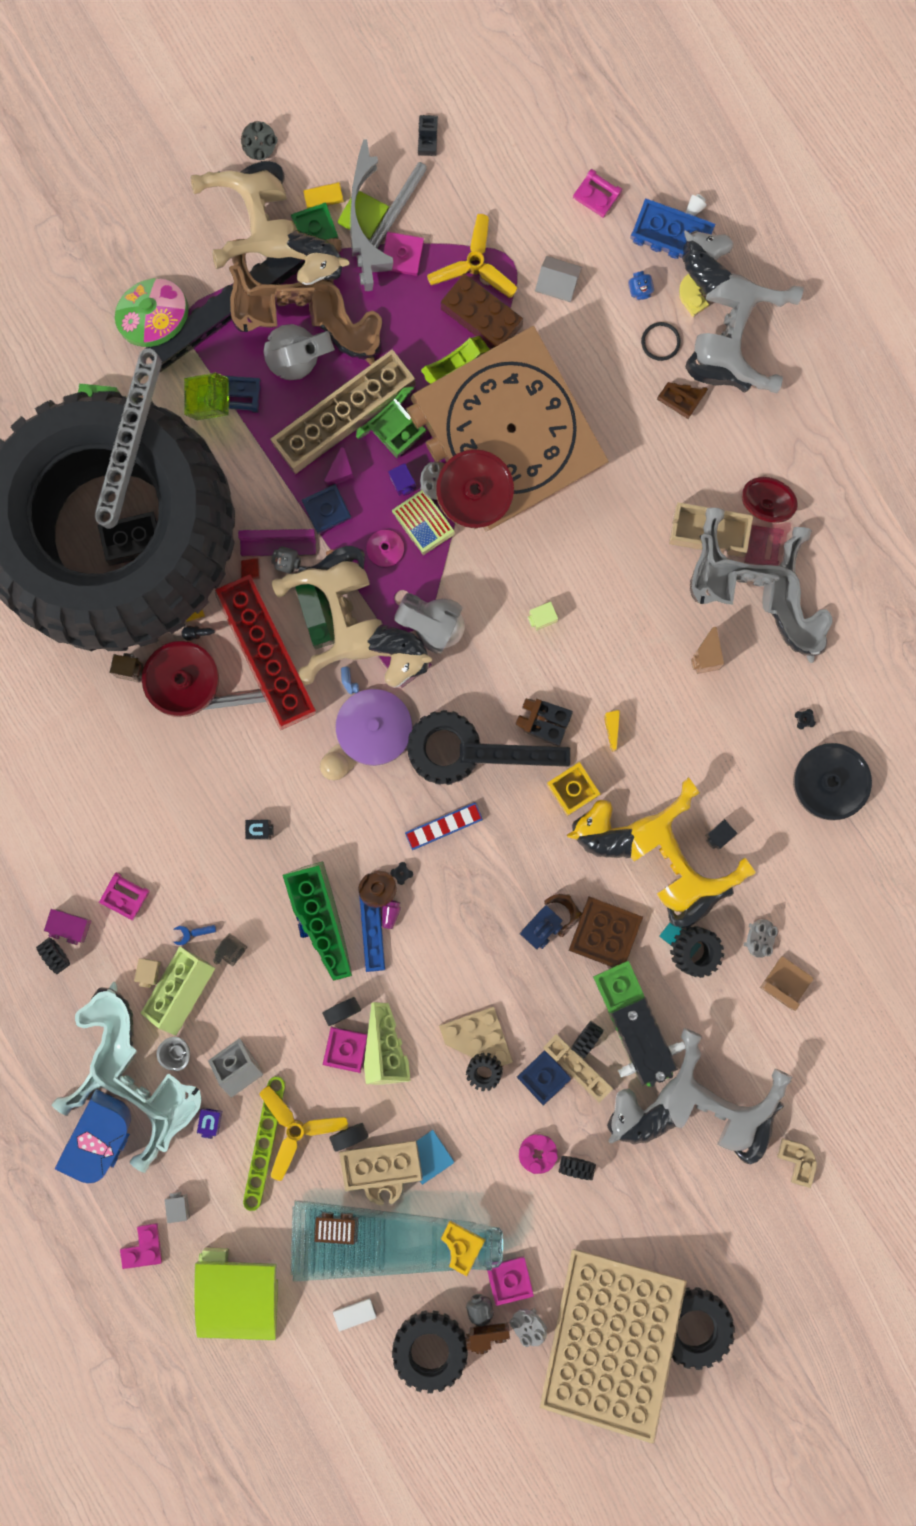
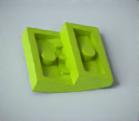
M358 191L355 200V213L363 234L370 240L388 212L389 206ZM351 198L337 224L349 230Z

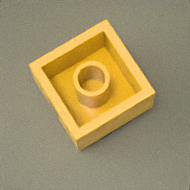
M580 762L546 784L566 816L571 815L601 795Z

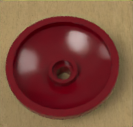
M757 477L748 481L742 490L744 506L753 516L762 521L770 523L785 522L791 519L797 510L798 502L796 495L790 487L777 479Z

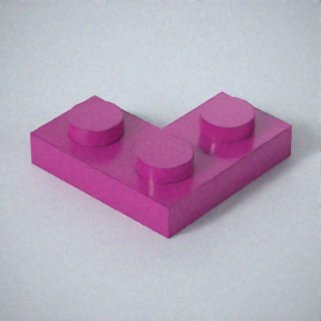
M158 1223L137 1226L139 1246L120 1249L122 1269L162 1263Z

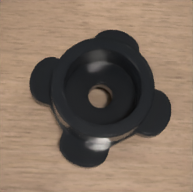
M811 709L803 712L797 711L794 715L798 722L797 728L800 730L804 729V727L812 728L816 724Z
M400 862L398 867L390 871V874L397 879L399 885L405 884L408 878L413 877V871L406 867L405 862Z

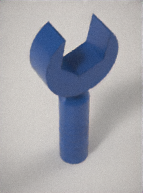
M177 926L173 930H181L184 937L181 942L173 943L185 945L190 941L191 936L196 937L215 933L216 926L196 928L192 931L185 926Z

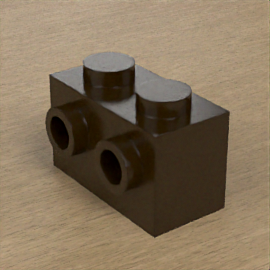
M123 653V656L113 654L109 673L119 679L139 682L140 678H142L144 667L138 660L139 658L133 654Z

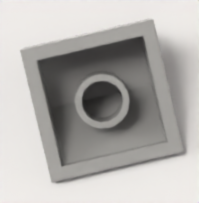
M240 1038L208 1060L219 1085L231 1098L263 1076L258 1063Z

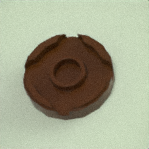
M378 870L371 874L368 873L362 878L358 886V892L363 903L369 907L378 908L387 905L393 900L397 892V885L391 874Z

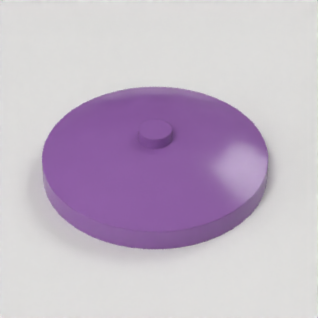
M368 689L351 696L340 708L336 719V735L341 748L350 758L364 765H383L398 758L406 749L409 733L412 732L411 716L405 704L394 694L380 689Z

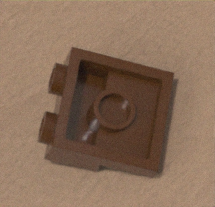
M509 1322L470 1327V1332L466 1334L467 1351L471 1350V1352H476V1354L488 1353V1350H491V1341H495L496 1344L507 1342L506 1339H510Z

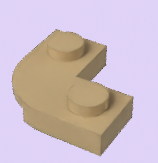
M782 1138L777 1158L795 1163L791 1178L792 1183L811 1188L817 1167V1161L813 1152L801 1143Z

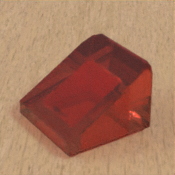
M259 558L241 560V578L251 575L252 579H261Z

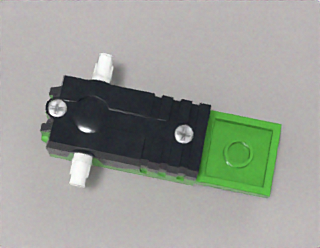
M629 961L593 976L631 1064L618 1070L621 1078L636 1073L642 1086L646 1084L648 1087L655 1086L656 1082L661 1083L668 1078H673V1072L678 1070L673 1055L682 1052L681 1050L686 1049L683 1041L667 1046Z

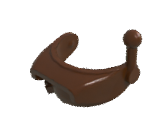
M555 894L547 898L544 904L560 903L568 909L570 922L563 926L558 933L559 937H564L565 932L579 919L582 913L573 902L570 894Z

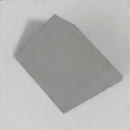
M546 256L541 266L535 292L571 302L582 267Z

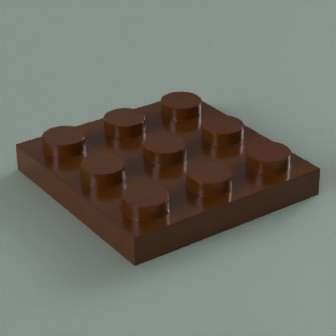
M588 896L568 951L610 967L624 963L628 960L643 916Z

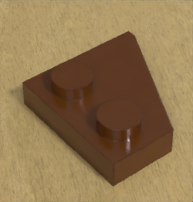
M667 382L657 400L689 419L707 393L708 388H691V385H678L677 383Z

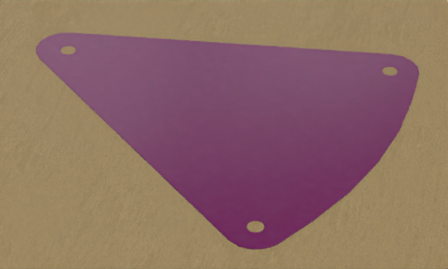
M424 243L418 276L391 271L372 272V291H365L364 284L361 285L360 283L362 268L358 267L357 256H352V248H342L339 252L342 258L349 261V265L343 266L341 276L333 281L341 293L345 312L352 324L354 325L370 311L378 313L382 318L379 333L382 350L374 357V361L376 362L393 349L415 378L416 386L413 387L412 393L401 404L406 412V408L413 405L412 395L430 385L421 370L426 365L435 363L451 354L469 338L476 337L441 310L442 299L461 276L435 285H430L427 278L428 274L459 261H467V256L471 253L470 246ZM380 244L377 249L384 252L385 244ZM486 248L483 254L484 263L495 267L517 286V269L513 260L502 251L495 248ZM473 260L471 264L479 265L480 262L477 260ZM469 271L466 273L467 276L511 308L514 295L508 298L493 286L483 284L480 280V274H472ZM298 272L280 285L299 283L297 280ZM222 289L197 300L189 308L188 316L191 315L195 308L205 305L210 297L220 294ZM309 303L303 306L296 304L279 306L275 304L277 327H257L248 332H240L231 320L219 331L194 347V350L220 388H222L223 376L261 379L259 412L252 413L250 410H236V412L308 518L309 515L301 500L328 487L325 485L324 479L340 448L345 449L354 479L336 484L352 519L320 535L330 550L344 546H354L364 551V570L367 574L369 585L357 590L383 625L407 632L414 631V629L405 627L395 621V615L399 608V605L394 600L395 594L400 590H405L427 603L436 600L452 539L450 537L423 555L392 512L394 508L421 491V473L427 464L435 461L426 446V442L432 439L429 430L424 425L423 427L426 429L425 435L397 459L372 431L358 439L356 437V429L295 474L273 446L271 438L369 367L370 364L366 360L352 358L342 353L333 344L335 350L318 356L317 363L308 375L296 380L280 378L281 375H275L265 362V343L270 341L267 339L270 333L282 325L294 324L303 327L312 336L323 333L324 331L320 327H313ZM228 397L230 402L252 403L253 399ZM442 459L441 461H439V462H442V463H444V464L446 463L445 459ZM405 463L415 482L416 488L406 496L403 494L399 496L389 477L388 471ZM431 499L454 530L455 523L444 514L438 500ZM391 530L397 533L404 543V554L401 560L391 567L377 566L367 555V542L377 531ZM383 544L381 548L387 550L389 546Z

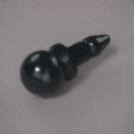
M185 626L181 634L185 640L191 641L199 639L200 636L211 635L215 633V630L199 628L198 626Z

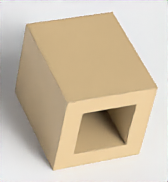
M139 958L134 982H139V986L151 988V985H156L161 961Z

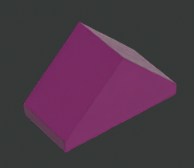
M340 448L324 479L325 485L328 487L354 479L344 448Z

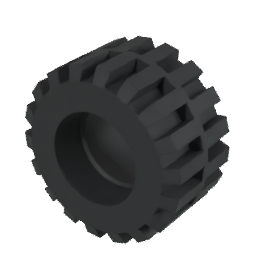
M690 926L686 927V930H680V935H675L674 937L676 939L675 943H671L673 950H670V954L674 955L671 959L672 962L676 963L675 966L693 977L704 978L705 975H712L711 971L716 972L718 970L717 965L721 966L722 964L720 959L724 958V953L721 952V950H724V946L720 944L722 941L719 937H716L717 934L698 926H694V928ZM701 941L704 946V953L698 961L692 962L690 957L691 949L697 942Z

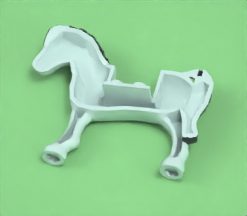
M113 982L109 988H98L90 1002L75 1014V1022L78 1027H104L102 1040L94 1053L90 1065V1073L84 1083L72 1095L58 1097L52 1103V1107L61 1114L68 1116L72 1108L83 1106L90 1093L97 1088H105L139 1107L150 1119L152 1135L145 1150L141 1154L133 1156L130 1164L140 1172L145 1173L149 1168V1164L157 1157L159 1150L166 1152L171 1138L186 1127L196 1115L201 1105V1092L197 1087L183 1085L173 1076L167 1074L153 1095L150 1096V1092L142 1086L139 1088L133 1084L135 1081L127 1075L122 1076L136 1055L137 1050L133 1047L132 1041L134 1036L132 1010L130 1009L129 1002L117 992L116 982Z

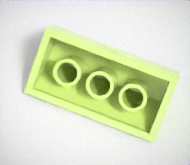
M179 946L140 1014L159 1029L176 1036L208 980L211 978L215 967Z

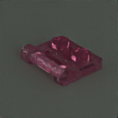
M752 525L744 563L778 566L779 548L784 530ZM768 535L774 536L770 560L765 559Z

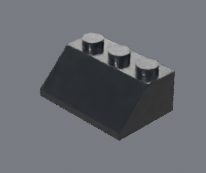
M154 512L119 519L113 528H106L98 524L105 560L110 566L135 560L146 549L157 525Z

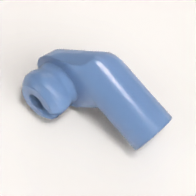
M342 667L341 681L349 694L358 693L359 685L358 683L352 684L350 668Z

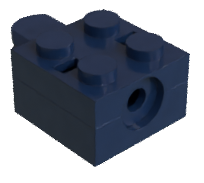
M544 905L519 935L536 950L539 947L543 949L550 942L548 937L552 933L556 935L562 929L561 923L563 920L547 905Z

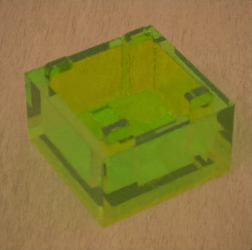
M216 372L184 378V415L195 420L229 415L228 378Z

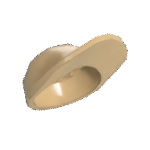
M337 744L320 761V771L328 780H340L355 766L356 761L343 751L340 744Z

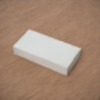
M370 1298L333 1311L339 1331L377 1318Z

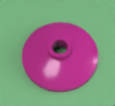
M380 530L369 538L366 547L367 555L375 565L391 567L401 560L404 554V543L397 533L391 530ZM383 544L389 546L387 550L381 548Z

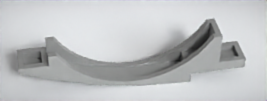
M367 139L362 142L352 186L350 234L352 256H357L358 267L362 268L360 283L361 285L364 284L365 291H372V272L392 271L393 258L371 244L363 234L355 213V200L359 189L365 180L377 170L376 164L378 159L377 156L370 157Z

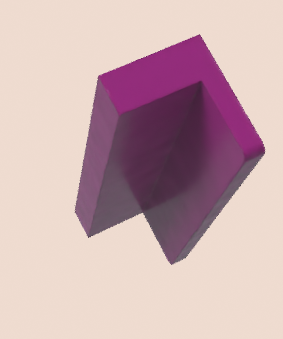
M314 529L238 530L240 555L242 557L272 556L274 550H278L281 546L297 550L298 556L316 555V532Z

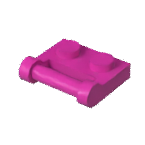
M590 169L581 185L573 194V199L604 218L623 189L619 186L615 187L597 175L595 170ZM594 181L612 193V195L608 197L590 185V182Z
M115 872L98 903L134 921L150 890L145 887H139ZM116 884L138 894V899L135 900L115 889Z

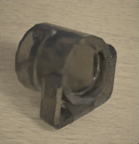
M228 933L214 951L213 962L220 964L223 959L233 967L248 946L231 933Z

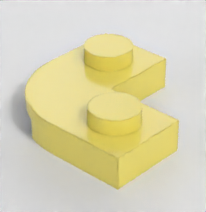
M688 274L681 281L679 297L689 313L694 317L705 310L709 304L700 293L701 288L696 285Z

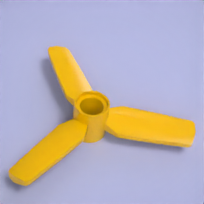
M477 214L470 245L471 253L467 256V261H459L428 274L427 278L430 285L462 276L463 273L466 274L469 271L472 274H480L484 281L508 298H511L516 293L517 287L492 265L484 263L483 254L486 249L489 217L487 215ZM477 260L480 264L472 265L471 262Z
M270 1086L263 1088L259 1093L277 1121L287 1127V1137L282 1141L271 1172V1177L275 1180H283L297 1149V1141L304 1134L314 1136L348 1128L346 1117L309 1120L303 1124L300 1120H294L292 1111ZM298 1126L301 1129V1133L295 1135L291 1133L290 1128Z

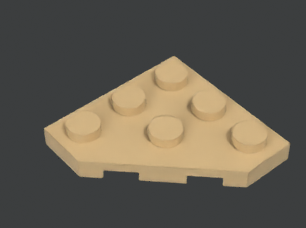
M494 1007L439 1025L445 1045L473 1058L476 1054L480 1056L481 1053H485V1056L490 1053L491 1058L495 1055L497 1057L496 1061H501L500 1066L513 1063Z

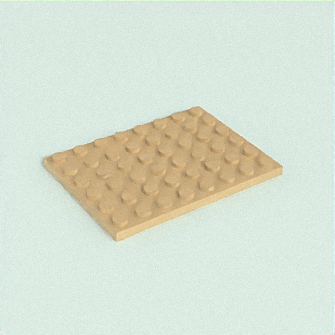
M572 1249L540 1408L651 1444L655 1443L687 1280Z

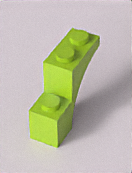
M481 336L471 337L451 354L435 363L426 365L421 371L426 381L432 384L488 352L490 349Z

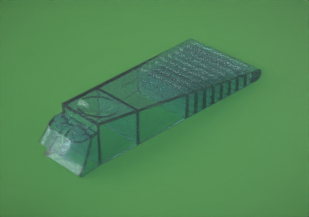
M295 1200L292 1207L291 1275H293V1281L455 1271L449 1267L451 1262L450 1250L447 1244L441 1240L450 1220L486 1239L471 1270H492V1268L499 1267L503 1260V1232L498 1227L476 1224V1222ZM322 1212H333L335 1216H341V1213H352L353 1217H359L358 1241L354 1245L314 1242L316 1217L322 1215Z

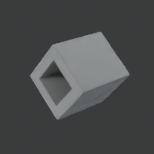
M181 1192L170 1193V1197L165 1199L167 1223L187 1221L190 1218L187 1194L182 1195Z

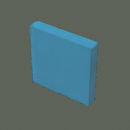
M431 1130L417 1140L423 1177L420 1183L423 1185L455 1162L434 1130Z

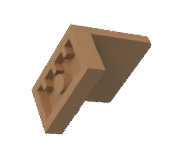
M781 956L760 988L789 1009L796 1011L800 1005L798 1001L813 981V977Z

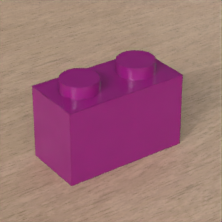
M51 909L44 931L49 933V937L60 939L61 936L67 938L66 942L78 945V942H85L92 920L57 909Z

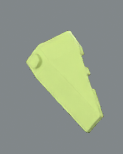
M371 1003L364 1061L366 1084L383 1085L410 1081L409 1061L407 1055H403L400 1046L402 1045L401 1038L398 1039L395 1032L396 1023L389 1003Z

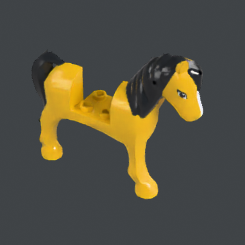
M689 777L682 782L681 794L676 801L656 815L641 818L626 827L613 829L610 822L613 812L611 802L598 800L587 814L582 815L573 822V831L567 834L568 838L576 839L586 852L592 853L597 857H625L626 859L631 858L634 862L660 845V853L665 859L669 857L672 862L670 867L676 875L679 873L681 875L680 878L657 893L661 902L667 907L671 925L684 928L694 925L705 917L720 899L732 896L734 894L733 886L741 884L747 877L756 874L746 858L739 861L735 871L717 879L706 878L698 874L689 865L672 832L673 820L682 812L689 810L692 797L700 794ZM674 911L681 912V914L676 915Z

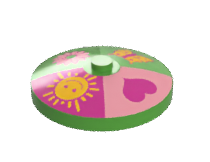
M153 278L141 281L128 289L120 298L115 310L116 327L126 341L136 346L152 347L165 343L173 338L186 322L188 316L187 298L181 288L170 280Z

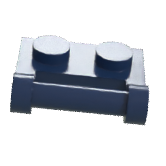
M223 376L220 410H250L252 413H258L261 379ZM228 397L253 398L252 403L227 401Z

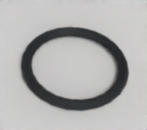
M657 322L645 329L641 338V344L648 357L657 361H664L677 354L681 345V338L674 326L665 322ZM665 326L675 333L677 345L670 355L658 357L648 351L645 338L652 328Z

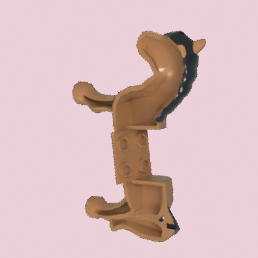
M236 239V240H233V241H241V240H245V239ZM327 240L330 244L334 245L338 253L342 250L341 240ZM247 253L232 258L234 265L229 267L234 280L230 297L231 316L234 326L240 332H248L257 327H277L275 304L279 306H286L288 304L303 306L309 303L313 327H320L324 332L329 331L332 343L342 353L352 358L366 360L370 365L375 362L374 357L382 350L381 338L379 336L382 318L378 313L370 311L353 325L345 312L343 298L333 280L322 279L311 285H305L301 282L287 285L261 284L254 280L248 271L246 263Z

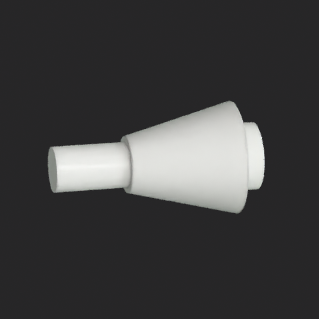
M699 194L696 196L692 195L685 213L696 216L707 206L705 203L706 199Z

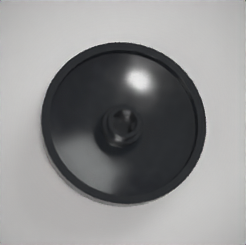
M827 743L811 749L800 759L795 768L793 786L799 803L807 812L823 820L835 821L854 815L866 804L871 793L872 776L867 762L856 750L843 744Z

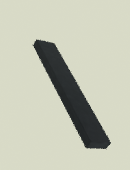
M460 743V763L569 767L570 747Z

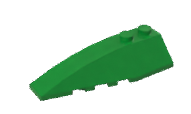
M324 862L307 865L283 874L293 912L301 922L305 933L308 934L314 949L319 953L321 961L333 981L352 976L344 934Z

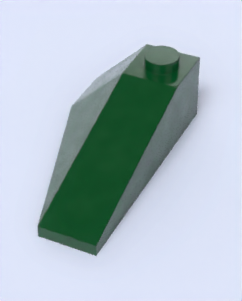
M310 584L295 586L315 650L334 644L335 635L332 612L325 593L318 587Z

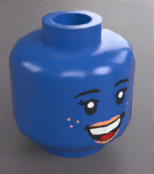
M644 271L633 273V277L628 280L630 294L637 301L650 298L654 292L652 277L650 274H644Z

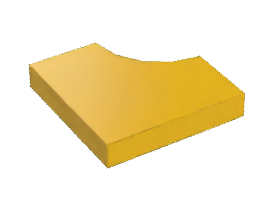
M451 1220L441 1237V1240L447 1244L451 1253L449 1267L468 1276L486 1240Z

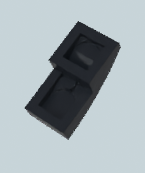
M419 115V156H436L438 116Z

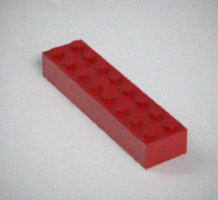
M251 575L215 589V596L280 731L314 716L316 710Z

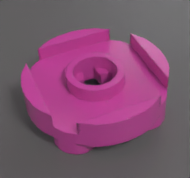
M542 1134L527 1136L519 1148L521 1165L533 1174H543L551 1170L557 1161V1148L553 1140ZM535 1149L538 1151L543 1150L541 1159L532 1156L535 1154Z

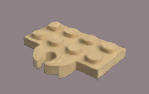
M417 1140L339 1152L345 1191L364 1189L370 1202L377 1205H384V1199L381 1197L382 1190L390 1192L389 1203L391 1205L401 1196L404 1183L423 1180Z

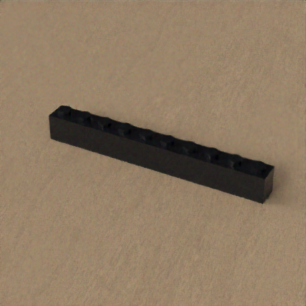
M267 257L262 263L254 265L249 273L254 280L261 284L280 285L297 273L305 264V260L293 257ZM233 284L224 287L217 296L210 297L202 307L195 308L191 315L187 317L181 330L173 338L160 345L145 348L154 350L161 358L162 362L159 372H162L232 320L230 297ZM154 356L149 357L150 360L153 362Z

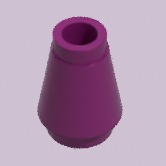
M392 900L382 907L383 928H394L401 910L400 902Z

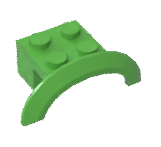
M403 388L394 400L379 414L357 429L356 437L360 439L372 431L397 459L404 454L426 432L423 426L418 429L416 428L409 414L401 406L414 388Z

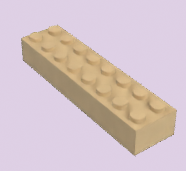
M392 349L272 437V444L292 471L297 474L381 412L403 388L415 387V378Z

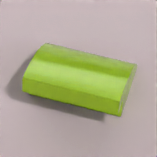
M197 1261L195 1263L194 1306L197 1338L276 1340L278 1299L276 1264Z

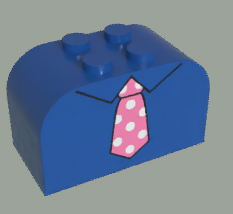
M95 1089L55 1166V1170L82 1183H95L101 1180L109 1167L113 1168L120 1152L128 1141L127 1139L130 1134L127 1131L131 1123V1112L124 1102Z

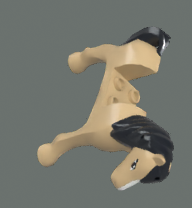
M261 161L246 167L240 172L209 171L203 175H191V186L194 194H199L204 189L212 187L232 188L242 196L248 211L251 236L241 241H227L222 249H213L212 255L216 269L224 267L231 258L244 253H260L265 257L272 258L293 257L305 260V264L298 271L297 280L302 284L311 285L322 279H338L341 276L342 267L349 265V261L342 258L334 245L330 244L327 240L306 232L302 233L300 230H297L292 221L286 219L270 221L269 215L265 214V203L287 200L283 187L285 174L282 167L277 163Z
M344 546L338 548L314 566H299L297 573H289L283 578H277L272 581L273 590L278 598L285 596L292 587L310 584L321 589L330 604L335 644L330 650L311 656L309 664L299 668V676L305 686L313 683L315 676L322 668L345 658L358 660L374 656H390L391 662L385 673V682L394 688L402 685L410 677L426 673L429 662L432 661L422 640L413 633L383 625L381 620L378 619L358 623L356 617L352 616L351 611L354 609L352 602L342 595L369 585V580L364 570L365 553L357 547Z

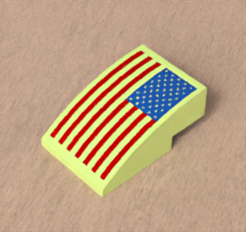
M423 490L392 510L397 520L423 555L455 535L453 528L433 501L424 494Z

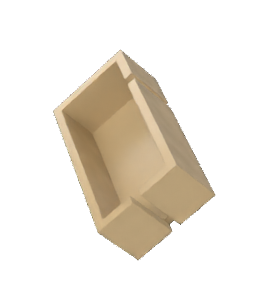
M677 502L669 544L702 550L699 536L704 534L703 526L706 521L705 513L707 507ZM725 511L724 519L718 524L717 529L718 546L722 553L727 551V555L738 557L746 555L753 515Z

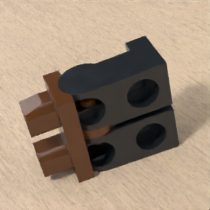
M525 698L522 709L530 711L531 714L529 718L519 715L516 726L524 729V733L560 747L573 711L537 698L536 701Z

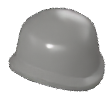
M180 1037L165 1039L157 1049L158 1062L168 1070H182L189 1062L190 1048Z

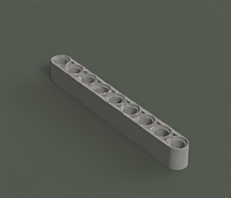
M148 348L142 350L138 357L95 513L96 521L106 528H113L119 520L161 368V358L154 350ZM154 356V361L151 364H146L147 358ZM144 376H149L148 382L141 384V379ZM143 395V401L135 403L136 398ZM133 415H138L137 421L130 423V418ZM132 435V440L129 443H125V437ZM123 454H127L126 461L120 463V456ZM121 474V480L114 482L115 475ZM116 493V499L113 502H109L108 497ZM106 513H110V520L103 522V516Z

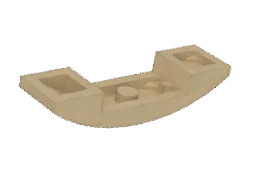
M557 1034L543 1047L599 1103L612 1091L613 1088L578 1054L572 1051Z

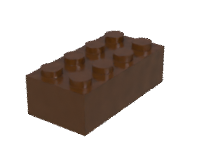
M463 273L441 301L442 311L475 336H481L485 344L492 349L514 337L523 326V318L465 273Z

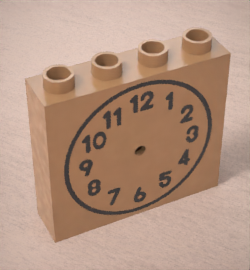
M534 325L414 393L411 397L413 405L406 408L417 429L426 425L432 439L426 442V446L436 462L445 459L447 462L460 452L477 449L496 455L510 470L514 482L512 503L500 520L492 525L483 527L485 532L609 462Z

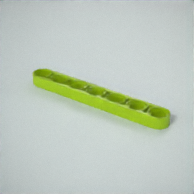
M274 1076L268 1081L267 1086L271 1087L273 1080H279L282 1087L275 1092L283 1100L285 1081L280 1076ZM263 1102L243 1198V1205L249 1211H255L261 1205L278 1125L277 1119L265 1102ZM270 1118L273 1120L274 1126L272 1129H266L263 1126L265 1119ZM261 1138L269 1140L270 1145L268 1148L263 1149L260 1147L259 1141ZM256 1158H264L266 1161L265 1167L258 1168L255 1165ZM253 1177L261 1179L262 1184L260 1187L252 1186L251 1179ZM254 1196L257 1198L258 1203L255 1207H250L247 1204L248 1197Z

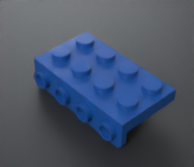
M645 198L630 239L636 245L643 246L645 244L650 246V249L655 252L661 253V251L668 253L669 257L678 259L679 257L682 258L683 248L686 242L685 230L689 233L698 230L712 235L715 224Z

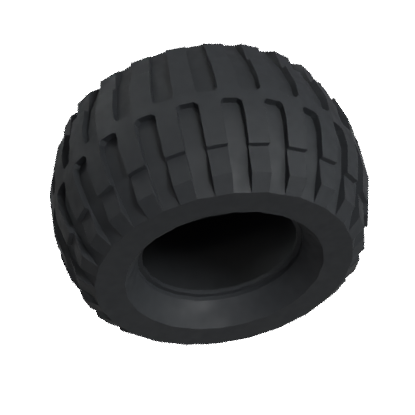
M81 391L63 396V403L59 404L49 400L35 408L37 412L35 416L28 420L21 416L10 426L14 432L5 441L0 438V600L21 618V621L58 643H67L88 651L97 649L126 651L130 646H146L157 643L159 641L158 638L168 632L172 634L186 626L185 621L194 612L198 614L209 603L208 597L212 590L217 589L226 575V562L230 560L235 544L233 540L235 508L232 504L227 478L206 441L193 428L189 427L181 416L166 408L157 407L151 400L131 476L140 478L155 487L159 501V513L153 537L146 549L134 561L114 571L103 574H85L69 570L63 565L55 543L58 516L68 497L78 487L94 478L105 476L107 473L127 397L122 396L120 392L116 391L93 392L92 397ZM137 397L135 403H141L143 398ZM133 415L130 418V423H135L138 415ZM127 435L124 442L129 443L133 436ZM123 454L120 456V463L126 461L127 454Z

